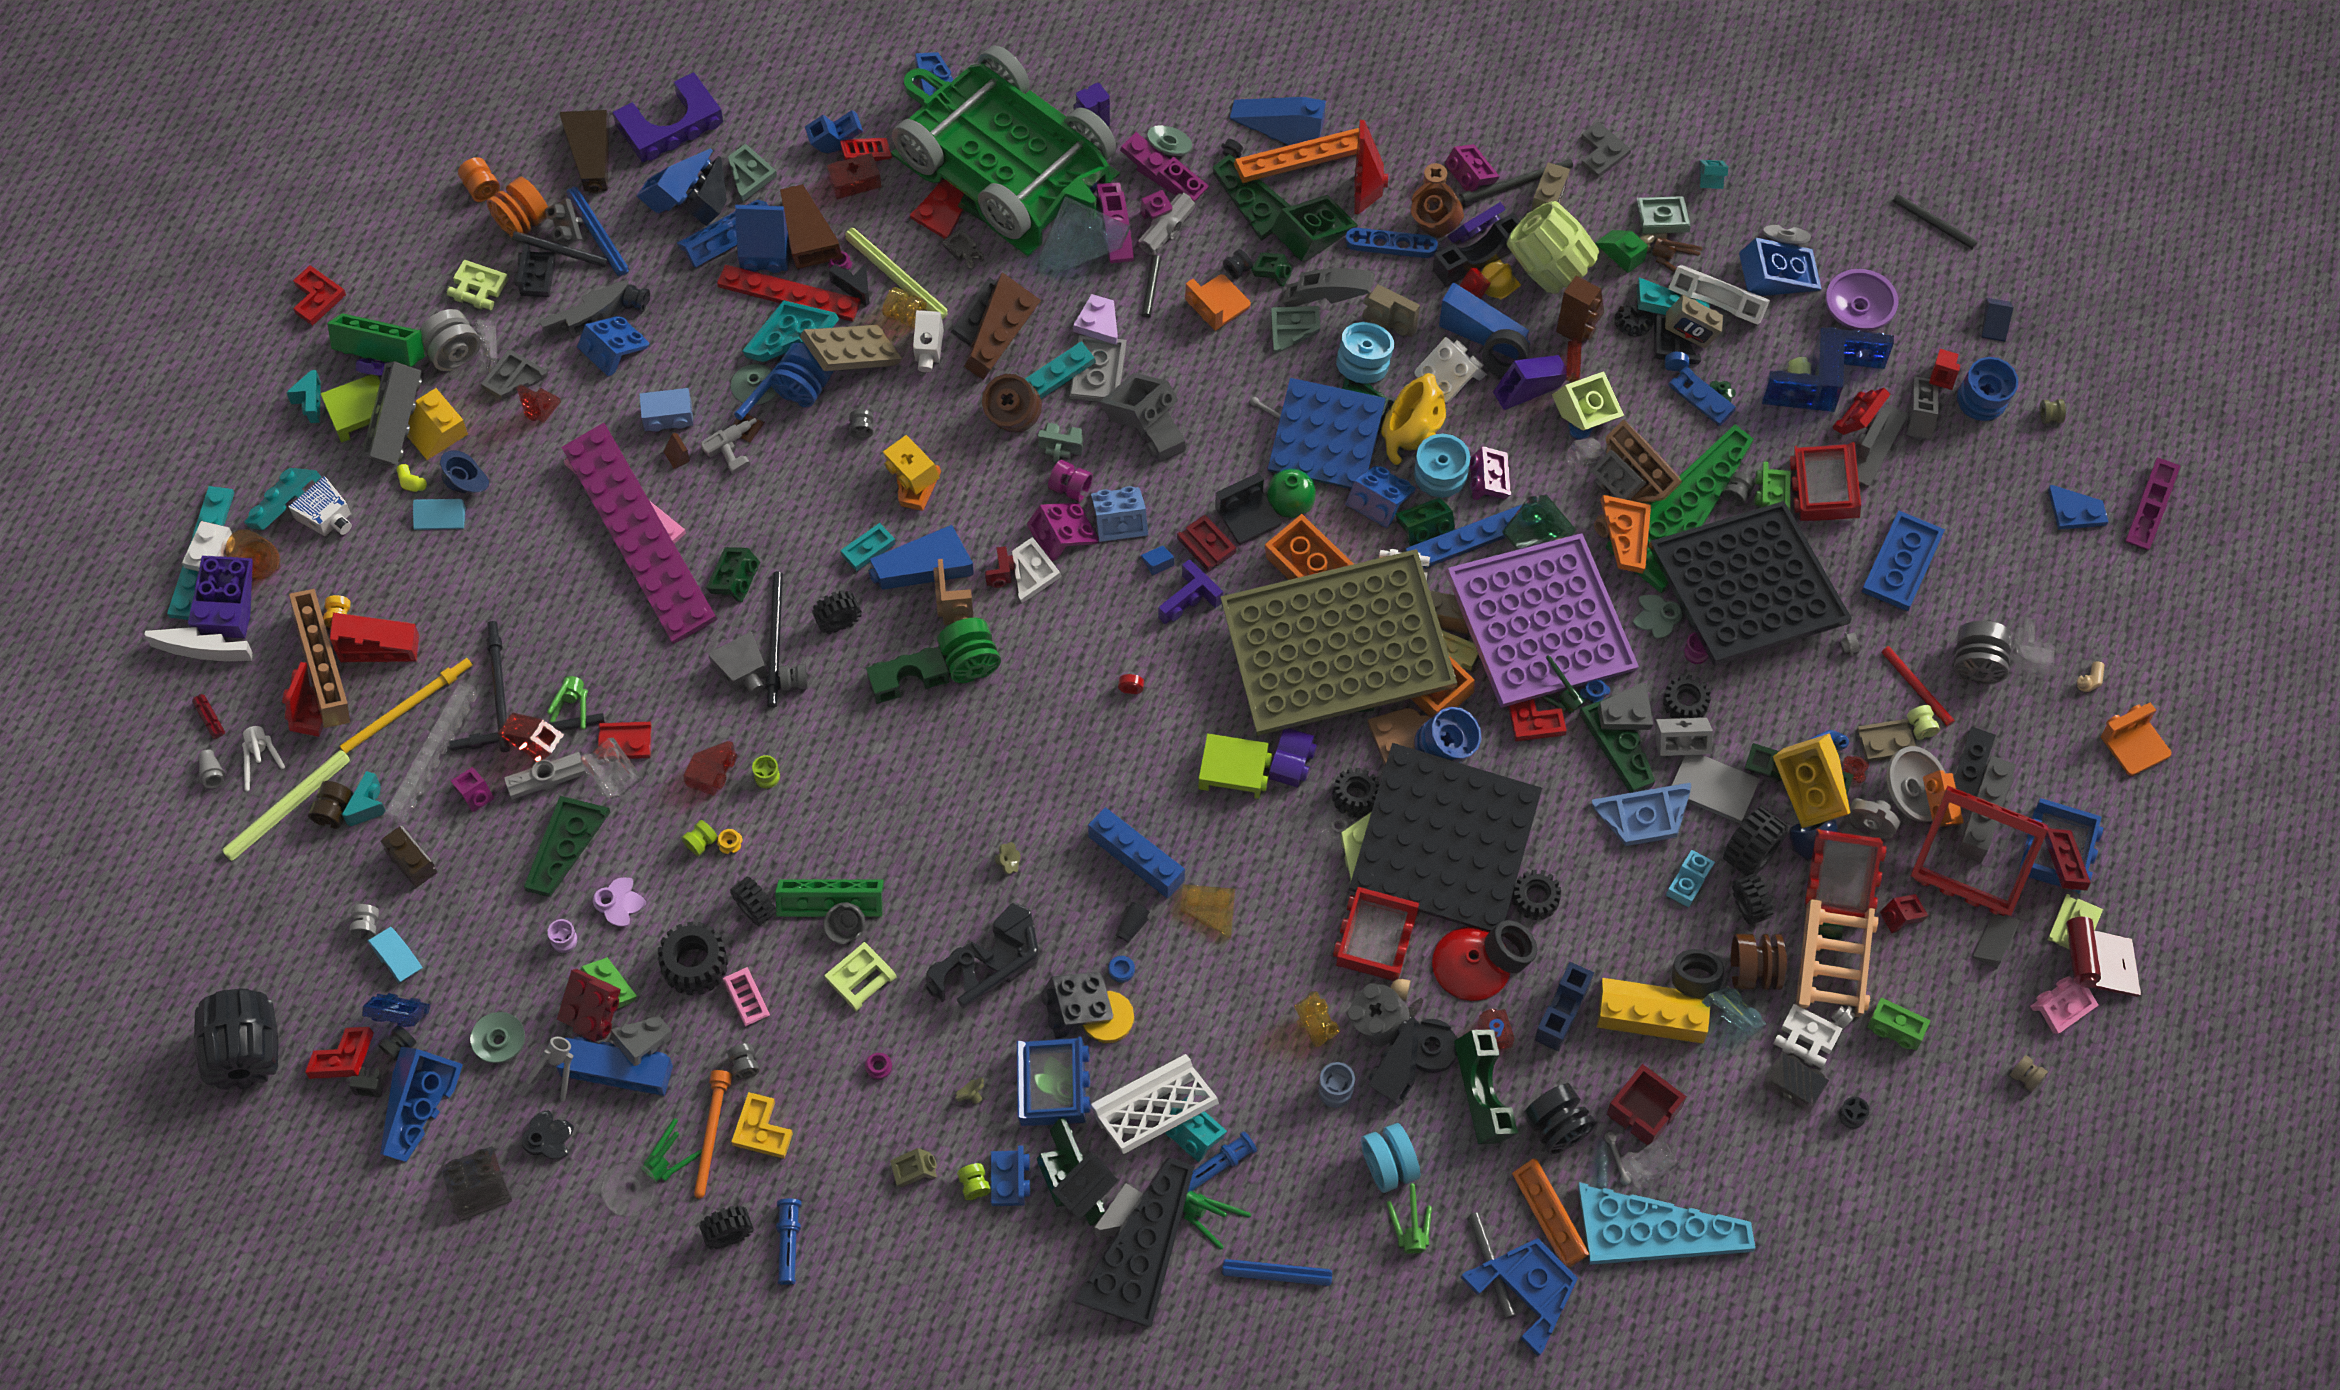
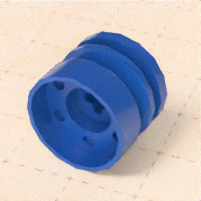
M797 342L791 344L782 358V362L778 364L769 380L774 391L783 399L795 401L798 405L807 408L814 404L822 391V387L827 384L834 371H824L804 343Z
M1985 357L1978 359L1970 367L1957 391V402L1960 409L1968 417L1975 420L1989 421L1998 418L2004 413L2018 388V376L2015 369L2008 362L2000 358Z
M1448 707L1439 711L1417 730L1414 738L1415 750L1462 763L1479 748L1481 729L1477 720L1469 712L1458 707Z

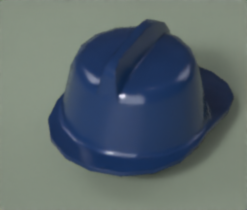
M451 450L441 456V478L449 489L459 493H478L485 491L489 487V479L485 473L478 467L472 457L466 453Z

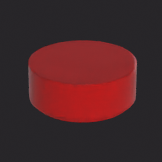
M1125 674L1119 677L1118 689L1121 692L1139 694L1143 691L1144 679L1140 676Z

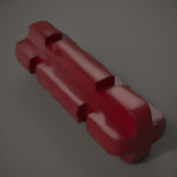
M199 694L194 697L192 702L212 738L222 737L225 734V730L205 695Z

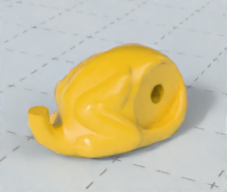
M1426 373L1407 384L1400 391L1391 409L1385 416L1381 434L1386 441V452L1389 460L1394 465L1400 464L1402 460L1397 452L1399 447L1407 451L1418 450L1422 441L1432 435H1436V432L1445 421L1444 394L1437 385L1433 374Z

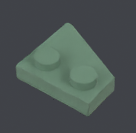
M1319 306L1271 308L1273 353H1278L1320 332Z

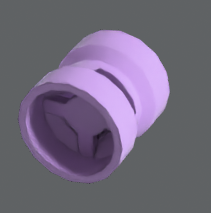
M559 919L549 925L547 930L552 947L557 952L567 953L576 947L578 942L577 935L571 922Z

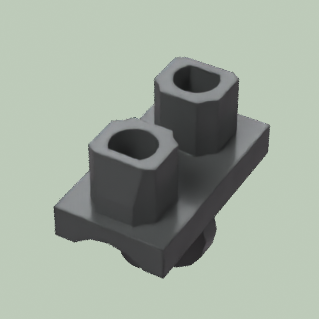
M564 199L545 209L547 218L553 220L555 228L552 230L554 241H558L561 245L569 246L571 243L582 240L578 226L583 224V220L580 217H575L570 199Z

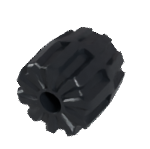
M239 988L218 991L215 994L204 997L199 1002V1007L195 1010L194 1045L202 1081L207 1085H215L218 1089L229 1090L232 1086H237L241 1090L250 1088L251 1083L254 1082L264 1084L268 1081V1075L276 1074L278 1069V1030L273 1003L271 1000H268L267 995L262 992Z

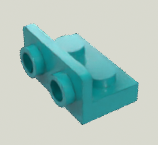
M1188 1096L1181 1101H1187ZM1172 1108L1169 1115H1177L1183 1109ZM1205 1111L1165 1132L1168 1137L1173 1139L1197 1162H1200L1207 1150L1222 1140L1227 1133Z

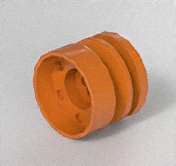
M518 177L506 186L507 193L498 191L496 196H491L486 202L496 223L511 238L514 231L527 234L531 230L530 224L538 226L548 219L545 213V209L548 208L545 200L539 191L523 177Z

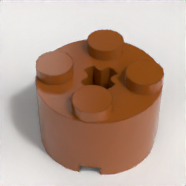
M1426 183L1413 194L1411 214L1420 228L1428 235L1442 238L1453 232L1464 218L1461 202L1454 191L1445 183Z

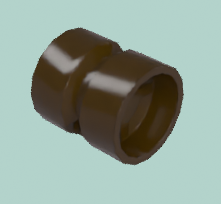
M323 781L316 795L318 800L313 802L309 811V819L321 826L331 824L330 828H340L344 819L342 815L343 810L348 805L353 792L348 787L337 782Z

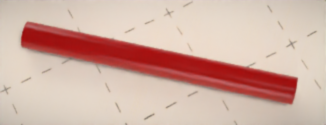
M1889 646L1884 648L1881 653L1924 702L1931 707L1939 719L1947 727L1953 724L1955 720Z

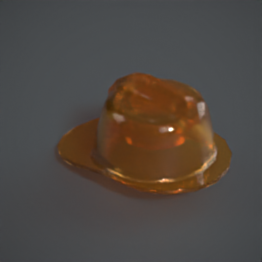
M248 529L238 530L228 538L225 546L226 556L252 558V578L257 580L266 579L276 569H280L278 549L257 533Z

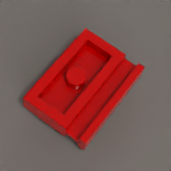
M651 722L599 723V760L651 758Z

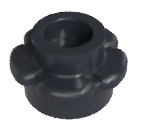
M1227 139L1225 144H1221L1223 155L1228 156L1230 154L1234 158L1236 156L1238 158L1241 157L1243 146L1237 141Z

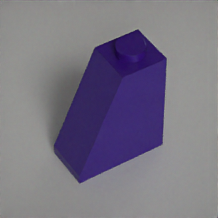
M1559 355L1515 360L1493 393L1502 408L1506 410L1560 388L1570 375V372Z

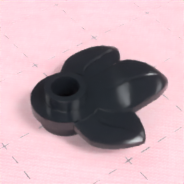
M549 1110L535 1115L530 1121V1130L523 1134L521 1142L523 1149L530 1155L543 1154L549 1159H560L568 1156V1149L563 1143L572 1135L574 1125L565 1120L553 1121L552 1113ZM538 1138L540 1139V1142L536 1143L533 1142L531 1139Z

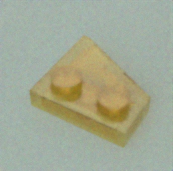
M1183 884L1181 912L1191 918L1198 919L1200 923L1207 927L1214 928L1221 932L1223 936L1231 938L1235 889Z

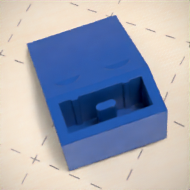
M710 148L669 166L648 178L636 197L656 213H661L665 210L670 211L674 205L682 204L687 198L686 191L688 188L693 187L698 181L699 177L697 175L699 171L704 170L710 163L709 156L713 150Z

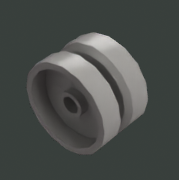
M447 309L432 315L419 329L422 334L424 352L428 354L430 361L440 371H451L472 360L480 349L481 340L479 335L470 326L463 313L456 309Z

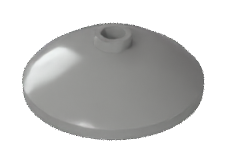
M1916 746L1900 749L1891 757L1887 767V786L1895 805L1907 817L1917 822H1930L1932 817L1923 776L1938 770H1944V768L1930 752Z

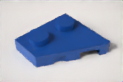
M2049 485L2048 492L2058 530L2107 526L2108 518L2102 500L2055 485Z

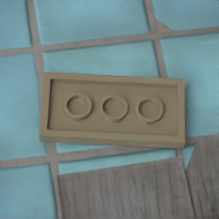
M878 325L805 329L800 335V338L824 371L895 366L902 360L895 347Z

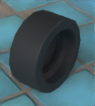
M1501 329L1492 333L1486 340L1483 348V364L1488 371L1496 376L1503 377L1512 363H1504L1496 359L1492 353L1494 345L1501 343L1510 344L1520 353L1519 360L1529 358L1530 347L1528 341L1523 335L1510 329Z
M1511 920L1501 921L1487 934L1484 942L1485 951L1489 959L1498 968L1509 973L1521 972L1536 958L1538 951L1537 943L1530 931L1520 923ZM1501 937L1511 940L1517 946L1521 957L1509 952L1504 946Z
M1702 949L1683 951L1676 956L1673 962L1672 984L1678 991L1690 997L1706 998L1713 996L1721 988L1724 966L1719 957L1709 951ZM1701 969L1712 976L1708 978H1695L1686 974L1684 970Z

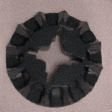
M1628 302L1625 306L1619 307L1615 314V324L1622 333L1628 336H1642L1653 325V313L1639 310L1638 303L1630 304ZM1631 312L1636 318H1638L1637 323L1633 319H1630Z

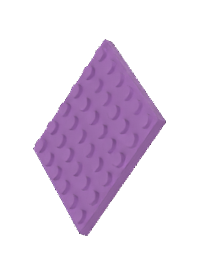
M1582 533L1449 567L1445 571L1500 708L1567 690L1547 661V655L1551 656L1573 688L1586 685L1591 681L1608 679L1638 669V663Z

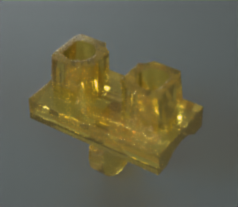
M1317 991L1310 992L1305 999L1294 1005L1300 1017L1297 1023L1299 1027H1305L1314 1047H1320L1340 1032L1337 1023L1333 1022L1328 1014V1005L1325 999H1320Z

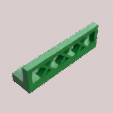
M779 879L775 892L776 917H825L829 909L834 905L844 902L858 906L865 917H882L884 879Z

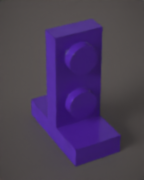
M1190 559L1182 564V577L1189 583L1158 607V618L1164 624L1170 620H1178L1183 614V610L1189 605L1193 607L1198 604L1202 596L1215 608L1222 604L1220 597L1223 596V591Z

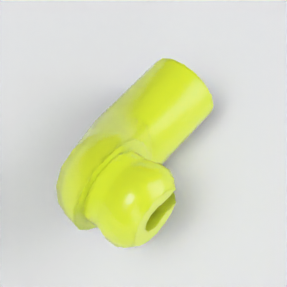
M401 464L397 466L398 478L403 489L412 492L424 491L426 489V480L410 475L408 465Z

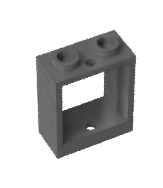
M1134 372L1100 403L1109 419L1113 422L1146 430L1179 400L1169 381Z

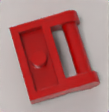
M1885 387L1875 391L1870 390L1867 393L1858 392L1850 408L1841 420L1835 422L1832 428L1843 435L1866 428L1891 394Z

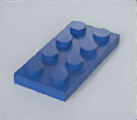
M1898 510L1861 592L1909 611L1945 529Z

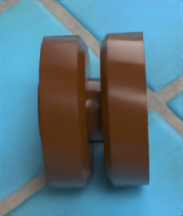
M1003 374L995 377L987 384L982 395V407L985 415L991 422L1007 432L1019 433L1030 429L1037 422L1041 414L1042 401L1038 391L1027 380L1016 374Z

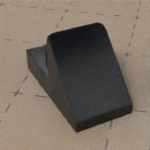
M836 264L829 269L831 283L850 296L859 298L866 307L870 304L866 265H863L854 275L848 269H842Z

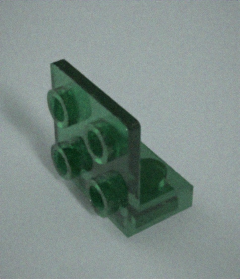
M1539 495L1527 498L1502 533L1516 550L1554 541L1556 538L1572 536L1576 529L1548 495Z

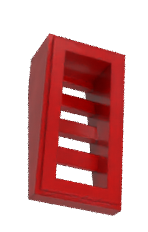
M886 138L840 141L846 168L892 158ZM882 145L883 152H879L877 146ZM872 147L874 152L869 153L868 148ZM864 149V153H860L859 150Z

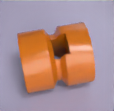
M479 157L471 158L459 167L458 176L464 186L467 187L474 201L483 202L491 196H496V193L500 190V184L495 176L491 174V170L484 159Z

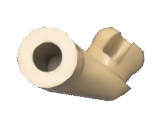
M2093 662L2090 675H2085L2084 678L2082 675L2078 677L2077 685L2079 690L2090 692L2102 685L2104 663Z

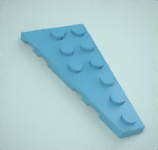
M1578 1183L1586 1247L1590 1254L1588 1255L1589 1265L1754 1252L1755 1250L1752 1225L1749 1221L1719 1214L1717 1216L1710 1215L1693 1208L1684 1209L1659 1200L1633 1194L1628 1196L1615 1193L1611 1189L1603 1188L1602 1190L1589 1187L1585 1183Z

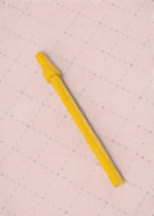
M465 658L451 669L449 667L440 673L441 676L339 747L343 752L348 753L444 685L452 684L457 680V676L473 666L468 658Z

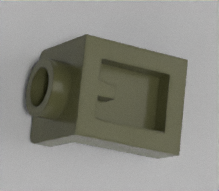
M916 1148L890 1160L896 1185L899 1187L907 1186L924 1177L929 1179L937 1178L935 1171L937 1168L936 1160L930 1152Z

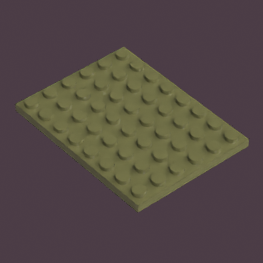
M1417 549L1220 597L1257 736L1457 687L1455 674Z

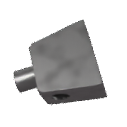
M751 631L708 653L711 666L735 692L747 687L751 695H757L764 690V685L760 679L767 676Z

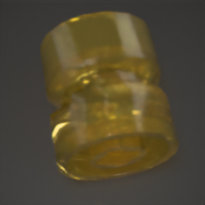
M893 287L886 296L882 313L886 317L896 321L900 319L902 324L915 328L916 310L926 311L927 301L916 295L909 296L908 292Z

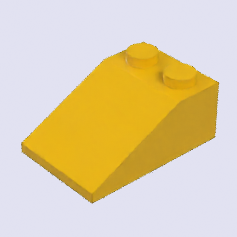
M1830 733L1783 748L1773 756L1802 828L1850 813L1840 759Z

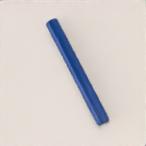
M577 187L568 189L566 191L568 199L571 200L573 207L580 218H582L605 257L608 258L607 260L617 276L620 277L629 272L627 264Z

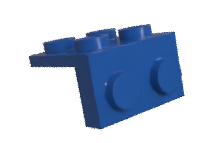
M616 316L585 324L577 348L607 376H610L616 372L622 355L647 349L649 342L626 319Z
M1373 466L1354 481L1345 505L1381 526L1388 528L1395 517L1399 505L1412 496L1416 488L1406 479L1398 478L1391 474L1388 469L1382 466Z

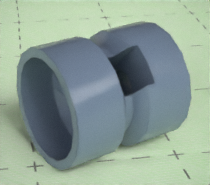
M1340 1062L1330 1063L1323 1068L1320 1074L1318 1093L1324 1104L1329 1107L1338 1108L1349 1103L1352 1099L1355 1076L1352 1069Z

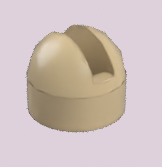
M1397 979L1391 984L1390 988L1403 1001L1407 999L1410 980Z

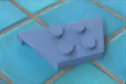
M1691 783L1593 799L1592 807L1625 846L1676 838L1691 792Z

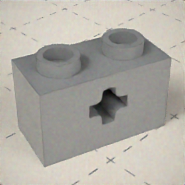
M1707 718L1656 719L1655 743L1660 756L1712 754L1713 730Z

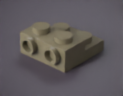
M1377 284L1373 292L1370 291V293L1366 294L1363 304L1367 306L1362 314V318L1366 319V322L1379 325L1387 331L1393 328L1399 335L1413 337L1417 331L1419 304Z

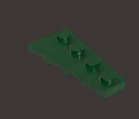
M1229 154L1213 166V174L1259 239L1263 241L1273 233L1271 228L1281 210L1291 205L1260 179L1243 183L1234 166L1235 158Z
M1606 699L1582 707L1579 715L1629 793L1643 791L1652 787L1655 779L1646 754L1642 752L1638 732H1635V730L1601 729L1598 706L1600 702Z
M560 796L525 882V891L551 897L611 813L610 809Z

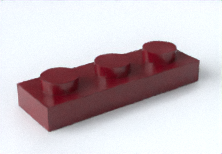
M2048 828L2044 840L2061 887L2063 889L2088 891L2091 882L2072 831Z

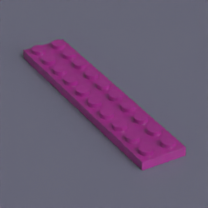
M605 423L562 446V450L672 643L675 644L718 620Z

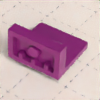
M1079 503L1040 505L1027 522V526L1036 542L1052 562L1058 559L1066 546L1093 545L1099 541Z

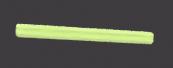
M850 228L849 231H846L845 238L927 311L941 312L942 319L948 315L947 308L855 228Z
M342 750L336 752L225 846L222 850L224 855L231 861L237 858L316 791L323 781L329 780L349 763L350 760L347 754Z

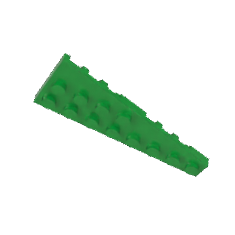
M1736 424L1679 476L1682 483L1665 500L1654 501L1649 504L1651 505L1645 570L1643 573H1635L1660 593L1666 589L1669 583L1649 549V543L1652 540L1705 524L1720 499L1724 488L1729 484L1730 478L1738 469L1754 440ZM1610 540L1606 545V549L1614 555Z

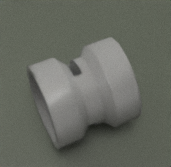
M367 904L353 906L351 913L353 922L349 926V934L355 938H361V931L367 930L369 931L368 938L376 936L377 927L375 926V921L378 920L379 909Z

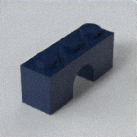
M1569 962L1551 1005L1548 1006L1539 1024L1534 1041L1558 1052L1560 1051L1591 986L1594 972Z

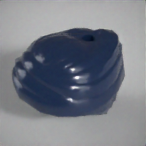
M1831 819L1802 828L1800 823L1793 825L1789 829V838L1794 851L1807 860L1811 859L1816 829L1838 832L1836 820ZM1828 840V841H1827V848H1828L1834 841Z

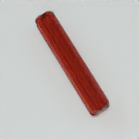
M1573 338V341H1568L1566 380L1570 381V383L1580 380L1582 342H1579L1578 338Z

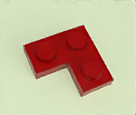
M311 265L293 280L295 286L307 294L293 308L294 312L312 326L346 296L345 290Z
M1534 699L1508 706L1515 742L1566 735L1567 730L1562 708L1536 711Z
M370 1027L345 1028L338 1049L313 1051L305 1073L309 1079L358 1076L374 1032Z

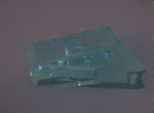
M1729 986L1708 994L1702 1001L1708 1008L1714 1003L1725 1012L1722 1014V1017L1736 1025L1749 1036L1758 1033L1766 1025L1761 1019L1760 1013L1756 1009L1749 1007L1742 1000L1741 994Z

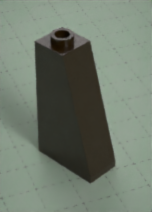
M607 110L560 112L563 130L584 191L591 193L608 191L610 122Z

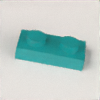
M879 523L841 549V556L857 572L870 563L871 558L881 555L894 546L896 542L895 538Z

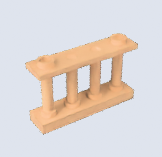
M1810 900L1806 908L1796 1005L1807 1009L1810 1003L1820 1001L1855 1007V1017H1860L1864 1014V1011H1868L1870 996L1866 995L1872 933H1876L1878 927V917H1874L1875 909L1869 908L1865 913V918L1825 912V909H1821L1822 901ZM1829 923L1863 928L1862 944L1822 938V935H1818L1819 925ZM1827 949L1860 954L1859 970L1819 964V961H1815L1816 951ZM1824 975L1857 980L1856 996L1816 990V987H1812L1813 977Z

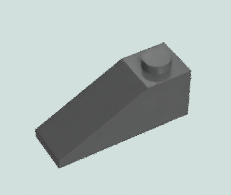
M1914 376L1907 420V435L1919 440L1924 438L1931 440L1938 416V386L1930 384V379Z

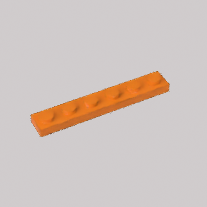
M1359 128L1235 159L1234 166L1242 182L1245 183L1357 154Z

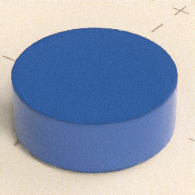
M1672 352L1665 357V368L1668 371H1681L1684 366L1689 367V356L1683 352Z
M1126 956L1113 958L1108 966L1109 976L1112 980L1119 983L1128 982L1135 973L1133 961Z

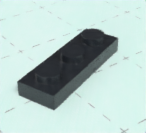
M991 277L986 280L950 332L968 346L975 339L980 321L996 282Z

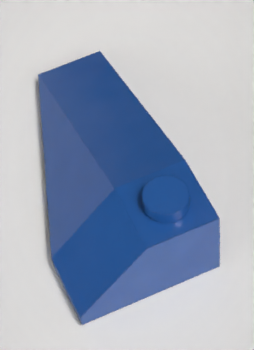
M1307 97L1234 100L1230 119L1289 146L1320 138L1325 118L1326 101Z

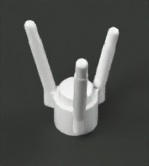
M259 726L249 727L243 732L245 740L242 744L244 751L245 791L250 790V752L254 753L256 762L260 763V752L264 751L265 746H267L280 769L285 768L272 744L271 737L265 736L263 728Z

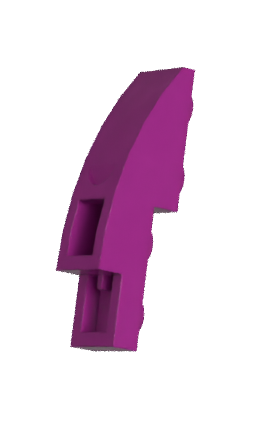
M1137 132L1121 146L1120 151L1138 165L1136 169L1138 172L1175 196L1185 193L1195 202L1209 188L1204 181L1175 157L1167 158Z
M1120 182L1097 184L1096 192L1103 220V233L1109 262H1132L1133 249L1125 196L1121 190Z

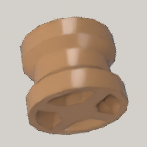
M1437 163L1428 165L1424 170L1423 185L1431 182L1432 184H1446L1447 169Z

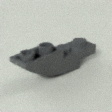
M1331 268L1301 273L1299 282L1288 284L1282 303L1286 307H1295L1326 298L1333 304L1365 295L1371 291L1375 274L1372 271L1349 268Z
M628 281L615 282L608 287L591 291L582 296L583 304L540 319L545 338L548 339L568 331L571 337L574 338L582 334L585 324L610 318L623 306L624 294L629 285Z

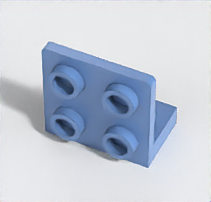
M1127 486L1121 490L1113 491L1104 489L1091 494L1096 514L1099 542L1148 535L1146 507L1139 487Z

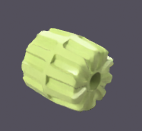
M1556 201L1543 204L1530 212L1513 229L1507 240L1508 248L1527 274L1546 292H1551L1552 294H1558L1563 287L1567 288L1575 276L1583 278L1588 273L1587 268L1595 264L1599 254L1598 247L1583 226Z

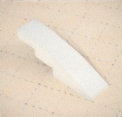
M197 627L145 631V637L151 647L172 654L203 660L252 661V650L247 641L225 642L222 634L201 636Z

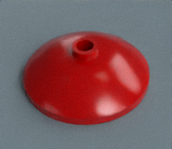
M1475 927L1458 928L1446 934L1438 942L1432 958L1433 973L1440 986L1450 995L1467 1001H1481L1493 997L1507 984L1511 973L1498 968L1489 959L1485 951L1484 942L1487 934L1490 933L1489 931ZM1475 954L1478 959L1472 960L1469 955Z

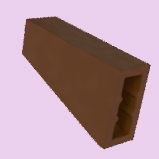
M804 185L780 189L792 256L796 268L799 269L830 262V259L832 261L843 259L838 239Z

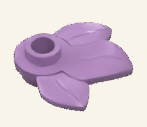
M626 877L613 880L608 888L599 889L593 897L595 909L605 913L607 921L618 927L629 926V914L644 908L646 901L642 896L631 891L633 879ZM604 898L611 899L610 903L602 904Z

